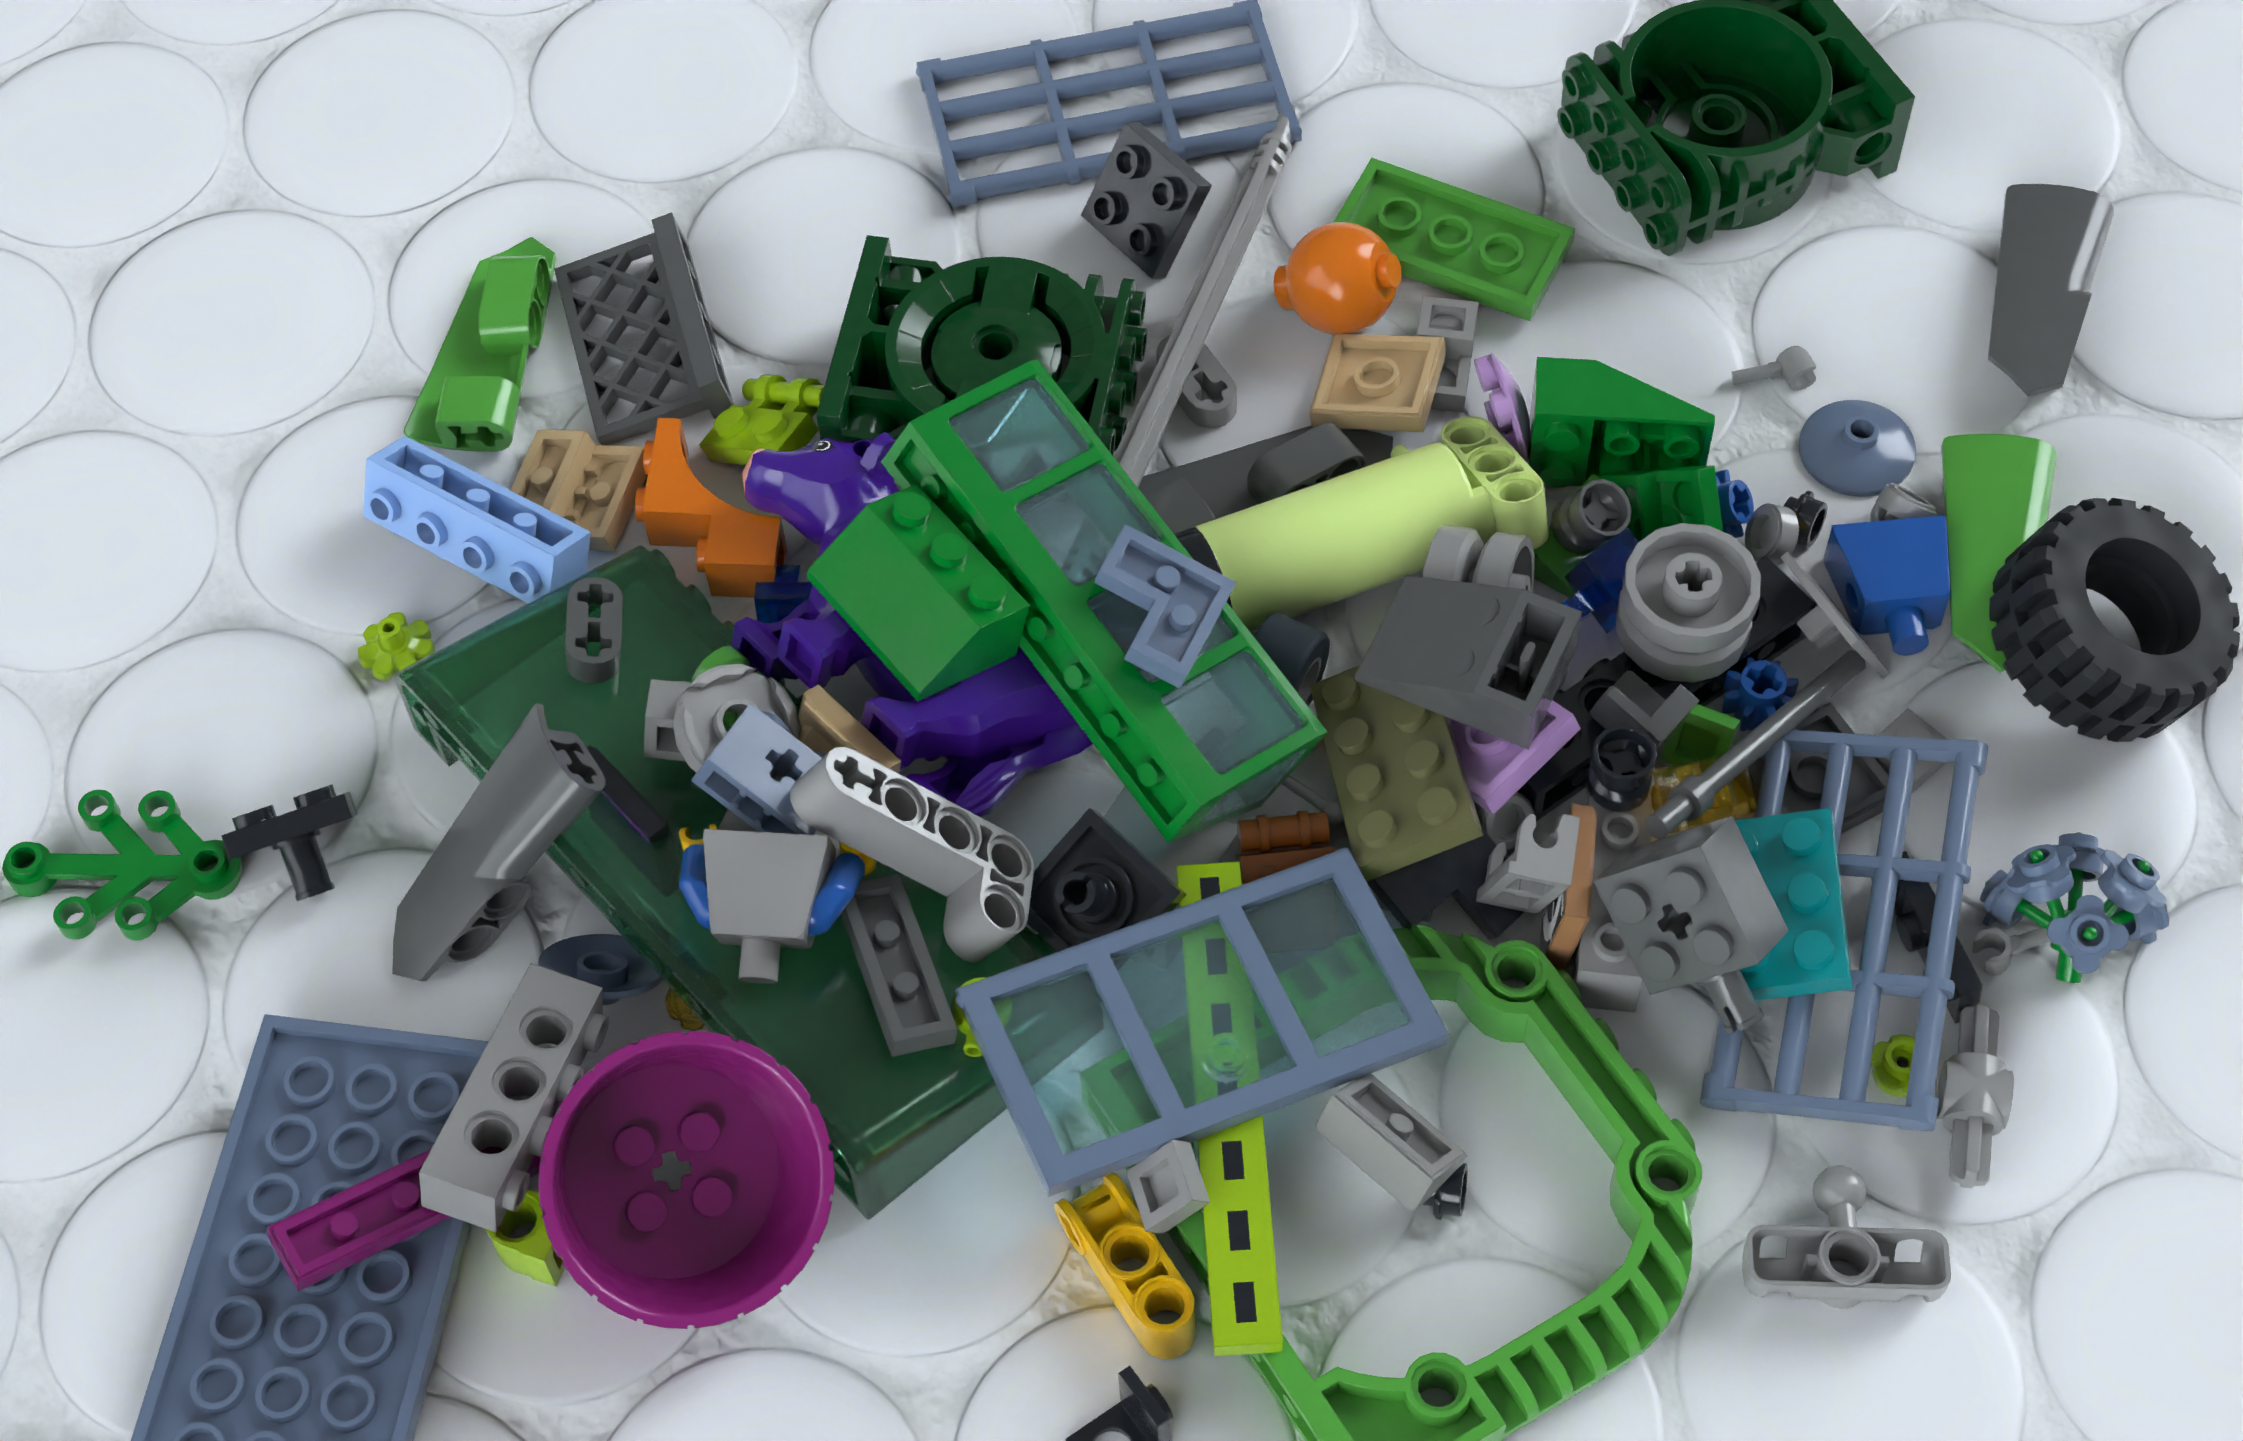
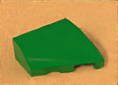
M1715 465L1637 470L1600 476V479L1611 481L1619 486L1629 498L1632 509L1631 521L1624 530V533L1633 547H1636L1638 542L1655 530L1680 523L1708 525L1723 532Z

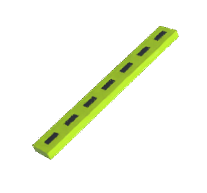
M1240 861L1176 865L1177 886L1187 894L1179 903V908L1242 885ZM1221 924L1181 938L1194 1105L1259 1081L1251 983ZM1263 1115L1197 1140L1199 1170L1210 1203L1202 1209L1214 1356L1283 1352Z

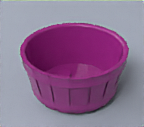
M682 1031L661 1033L640 1039L638 1042L630 1043L612 1052L593 1066L572 1087L558 1108L546 1134L539 1167L538 1189L540 1209L543 1213L542 1218L548 1238L557 1256L563 1260V1266L574 1281L591 1297L593 1294L597 1296L599 1303L613 1312L634 1321L641 1319L643 1324L662 1328L688 1329L687 1326L693 1325L694 1328L715 1326L737 1319L738 1314L743 1313L746 1315L765 1305L782 1292L780 1288L786 1284L788 1286L803 1270L815 1251L812 1249L815 1243L819 1244L828 1222L832 1205L829 1199L830 1195H833L835 1170L833 1152L829 1150L830 1138L816 1103H811L809 1100L811 1095L800 1080L783 1064L779 1066L776 1063V1058L740 1039L733 1041L731 1036L714 1032L688 1031V1033H682ZM667 1152H675V1157L678 1161H689L691 1166V1173L681 1177V1188L677 1190H669L666 1181H655L653 1178V1169L663 1164L662 1154Z

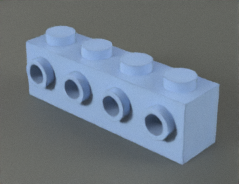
M406 436L366 459L363 516L383 526L390 532L400 535L434 553L437 557L453 563L483 581L506 591L547 614L565 603L570 588L576 582L586 578L590 531Z

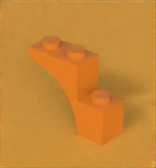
M658 418L654 441L647 440L644 446L643 467L645 475H648L646 487H638L635 496V517L637 522H644L650 545L697 547V571L706 573L711 596L781 599L788 552L781 517L765 516L736 508L708 491L698 481L688 466L689 452L681 419Z

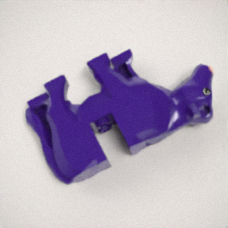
M884 432L876 437L874 441L863 439L849 443L824 438L793 452L758 449L752 452L742 472L745 499L761 511L780 515L814 544H820L818 559L866 505L900 491L896 487L893 477L881 463L896 440L889 433ZM814 585L812 586L809 599L800 604L779 622L764 624L749 617L735 622L731 646L737 648L749 660L750 667L756 668L754 672L759 671L768 678L772 677L778 683L783 678L793 680L799 678L810 689L818 684L825 688L831 677L844 675L853 664H856L864 679L879 695L865 702L861 724L901 760L899 772L909 766L915 759L924 758L926 761L932 762L940 757H944L947 762L942 768L925 774L910 773L905 777L979 817L990 814L1010 795L1024 775L1077 755L1093 744L1020 646L1016 656L917 701Z

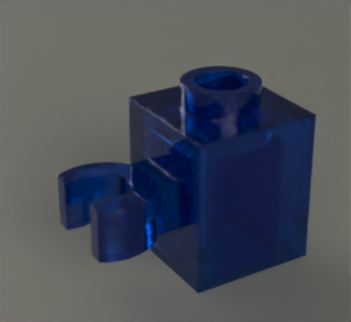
M1629 528L1587 555L1565 576V579L1576 594L1562 604L1581 611V622L1592 614L1606 634L1616 628L1617 605L1623 586L1626 562L1638 543V540Z

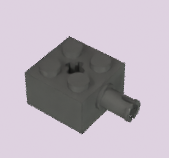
M1733 816L1627 849L1593 880L1650 995L1694 982L1704 984L1724 1023L1723 1027L1726 1033H1734L1737 1030L1736 1024L1739 1031L1747 1029L1764 1017V1013L1761 1007H1758L1740 969L1759 964L1789 930Z

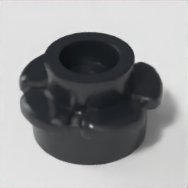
M1806 491L1798 499L1792 496L1789 497L1784 507L1792 509L1797 516L1799 523L1797 543L1811 547L1822 530L1828 505L1825 502L1814 499L1812 491Z
M1463 1163L1423 1204L1425 1206H1433V1215L1436 1219L1442 1220L1443 1214L1462 1216L1467 1190V1164Z

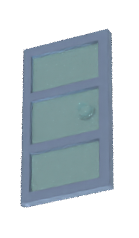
M1347 847L955 990L956 1003L962 1009L1048 1197L1142 1162L1171 1140L1194 1142L1444 1046L1449 1036L1447 1029Z

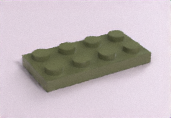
M1358 665L1309 686L1318 720L1328 731L1323 740L1354 860L1367 882L1483 836V832L1449 718L1355 681V675L1360 667Z

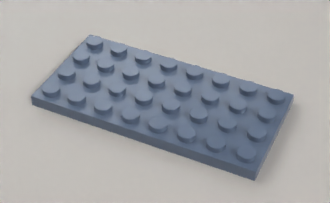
M264 1014L131 1441H413L471 1224L450 1217L300 1291H297L272 1246L267 1236V1227L432 1149L489 1041Z

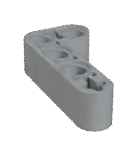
M836 747L828 752L793 784L790 791V801L797 815L809 826L947 897L943 923L944 937L951 950L961 959L971 963L982 962L1025 928L1028 921L1034 862L1029 849L1013 834L847 747Z

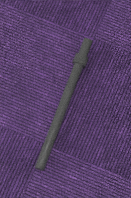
M1847 651L1698 776H1687L1670 790L1668 801L1646 819L1645 827L1648 833L1656 839H1662L1683 821L1696 820L1713 805L1715 794L1865 668V660L1856 651Z

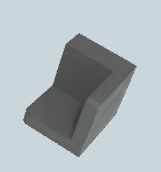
M1626 671L1613 686H1610L1603 693L1588 714L1605 729L1621 725L1639 728L1650 736L1657 749L1700 700L1682 684L1665 700L1633 671Z

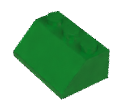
M917 484L866 505L810 566L806 577L917 701L1016 656L1030 607L1027 601Z

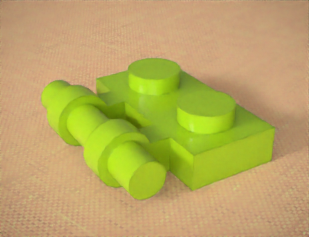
M771 374L761 375L757 379H747L743 384L742 394L746 400L751 402L747 407L731 405L729 409L723 411L715 419L713 428L700 442L699 446L710 461L746 465L752 452L758 449L793 452L805 447L819 431L812 417L818 411L825 385H822L816 379L804 377L787 382L784 377Z

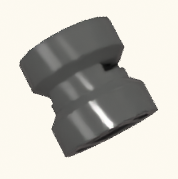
M1604 479L1593 480L1556 505L1551 517L1553 535L1559 544L1570 552L1577 554L1590 553L1605 543L1606 540H1610L1626 529L1631 520L1632 510L1629 498L1615 483Z

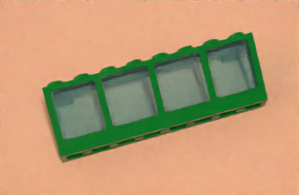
M1038 359L1029 361L910 421L881 461L902 490L917 484L1027 601L1030 607L1019 646L1168 843L1261 807L1328 733L1227 602L1181 689L1124 660L1149 611L1094 583L1103 562L1124 525L1127 524L1185 556L1193 558Z

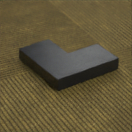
M1482 827L1483 836L1367 881L1368 886L1400 925L1409 930L1412 929V925H1418L1450 895L1454 897L1488 940L1497 938L1524 913V911L1476 902L1477 891L1485 883L1490 853L1497 846Z

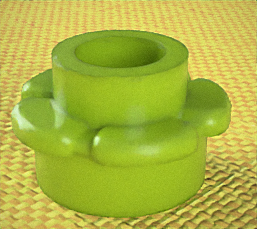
M1903 1034L1893 1035L1888 1042L1880 1041L1873 1047L1871 1059L1873 1078L1877 1086L1889 1095L1907 1097L1915 1042L1914 1037ZM1903 1059L1908 1063V1067H1899L1896 1061Z

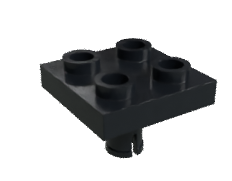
M1140 122L1125 123L1081 216L1151 279L1165 278L1212 185Z
M332 784L294 797L296 810L277 816L273 805L232 818L236 830L221 835L229 859L272 846L273 850L280 849L296 893V901L334 889V884L328 875L315 836L321 834L320 828L350 819L358 813L350 791L336 796Z
M1089 808L1034 870L1027 924L1052 948L1059 952L1172 911L1187 894L1099 812ZM1131 957L1114 963L1118 972ZM1089 972L1083 974L1082 976L1095 987Z

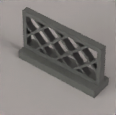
M672 212L651 220L654 233L554 269L596 437L601 445H610L655 429L658 418L682 419L709 409L714 419H716L723 411L734 405L691 251ZM652 254L654 261L642 279L625 273L632 261ZM593 275L603 278L590 297L574 292L573 282ZM616 284L634 289L621 309L604 303ZM648 295L665 300L664 305L653 320L636 314ZM596 314L613 319V322L601 339L587 335L584 332ZM628 325L645 331L633 351L615 345ZM659 337L677 343L665 363L647 356ZM607 355L625 361L612 382L595 375ZM639 367L657 373L644 394L626 387ZM671 379L687 384L691 394L669 403L658 399ZM618 398L636 404L627 418L608 424L606 416Z

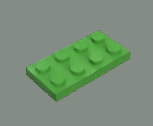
M1375 158L1370 159L1334 222L1355 223L1376 233L1387 244L1391 253L1397 256L1401 265L1402 276L1471 301L1479 302L1485 306L1527 321L1532 320L1573 244L1575 228Z

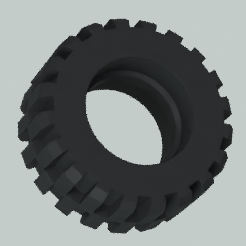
M2104 498L2082 500L2076 506L2069 505L2062 509L2006 558L2005 565L1997 571L1993 581L1994 595L1990 597V621L1997 622V626L1992 629V638L1996 651H2003L2006 657L2003 668L2011 681L2017 678L2026 689V692L2022 695L2034 707L2041 704L2051 712L2048 717L2050 720L2066 728L2071 724L2078 727L2077 734L2098 740L2106 735L2109 741L2131 742L2137 737L2146 739L2160 733L2215 693L2217 687L2227 680L2233 670V659L2238 655L2240 633L2234 631L2240 623L2237 603L2230 602L2228 595L2232 592V586L2226 573L2219 574L2212 563L2216 557L2206 545L2201 548L2190 537L2193 532L2181 522L2170 523L2164 519L2165 512L2152 506L2144 505L2141 509L2136 508V501L2111 498L2107 502ZM2086 588L2103 595L2124 613L2137 634L2141 651L2124 644L2108 631L2094 612Z

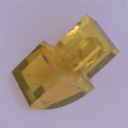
M1722 755L1655 769L1653 772L1654 785L1651 789V802L1654 812L1668 801V794L1671 789L1687 776H1698ZM1748 767L1714 795V803L1707 811L1694 821H1683L1669 834L1689 830L1729 816H1733L1735 819L1756 812V802Z

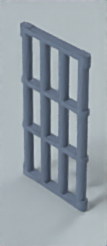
M1257 0L1235 2L1231 7L1151 22L1139 20L1134 21L1133 25L1044 42L1041 39L1030 41L1028 45L941 61L940 58L916 62V74L919 77L922 92L925 94L947 179L948 199L953 208L975 204L979 199L1062 183L1075 185L1080 184V180L1099 177L1111 152L1075 158L1070 140L1121 131L1125 123L1140 122L1143 126L1162 123L1167 139L1163 143L1186 162L1188 159L1259 146L1262 137L1270 133L1279 121L1181 138L1176 120L1274 101L1278 114L1281 111L1284 117L1289 119L1290 142L1294 143L1302 140V129L1289 100ZM1246 25H1249L1254 39L1253 43L1163 60L1156 59L1152 43ZM1138 46L1143 61L1141 64L1053 80L1048 62ZM1262 63L1267 81L1173 99L1168 98L1163 82ZM1035 65L1040 83L939 101L935 87L936 83ZM1150 84L1155 100L1152 103L1064 119L1059 103L1062 100ZM1046 104L1051 122L951 141L949 140L945 122ZM1052 143L1058 144L1061 162L960 181L955 163L957 161Z
M1793 729L1761 756L1765 761L1755 818L1781 814L1791 752L1828 754L1819 809H1832L1837 849H1839L1853 756L1891 758L1876 856L1838 853L1840 875L1873 878L1859 970H1851L1853 989L1841 990L1855 992L1839 1099L1799 1095L1815 994L1788 997L1773 1092L1734 1088L1744 1030L1739 1031L1736 1024L1737 1030L1734 1033H1726L1723 1027L1724 1023L1720 1017L1711 1072L1704 1074L1700 1104L1707 1108L1719 1110H1743L1893 1126L1916 1131H1933L1936 1126L1939 1099L1934 1096L1947 1000L1954 997L1955 983L1950 978L1963 886L1970 882L1971 867L1967 865L1973 814L1979 776L1985 773L1988 745L1978 740H1943ZM1916 760L1955 763L1941 861L1902 858ZM1898 880L1937 883L1924 976L1885 973ZM1881 994L1921 998L1905 1106L1865 1102Z

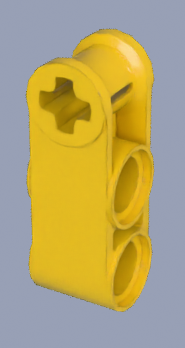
M1115 1172L1102 1177L1103 1184L1071 1202L1064 1198L1055 1202L1054 1209L1065 1234L1079 1254L1084 1256L1141 1346L1148 1354L1159 1359H1173L1185 1354L1192 1347L1197 1335L1194 1296L1153 1232L1145 1231L1136 1204L1119 1176ZM1129 1258H1138L1146 1262L1142 1268L1135 1271H1123L1116 1267L1121 1261ZM1163 1310H1172L1181 1315L1177 1321L1168 1325L1157 1324L1150 1320L1155 1313Z

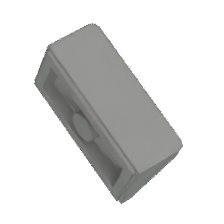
M1372 1074L1360 1077L1332 1094L1316 1123V1130L1321 1136L1410 1211H1414L1423 1205L1464 1163L1468 1156Z

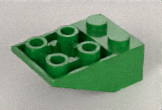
M1537 357L1529 417L1530 450L1527 463L1538 474L1543 483L1551 487L1582 486L1592 473L1600 477L1610 473L1706 466L1715 425V415L1597 360Z

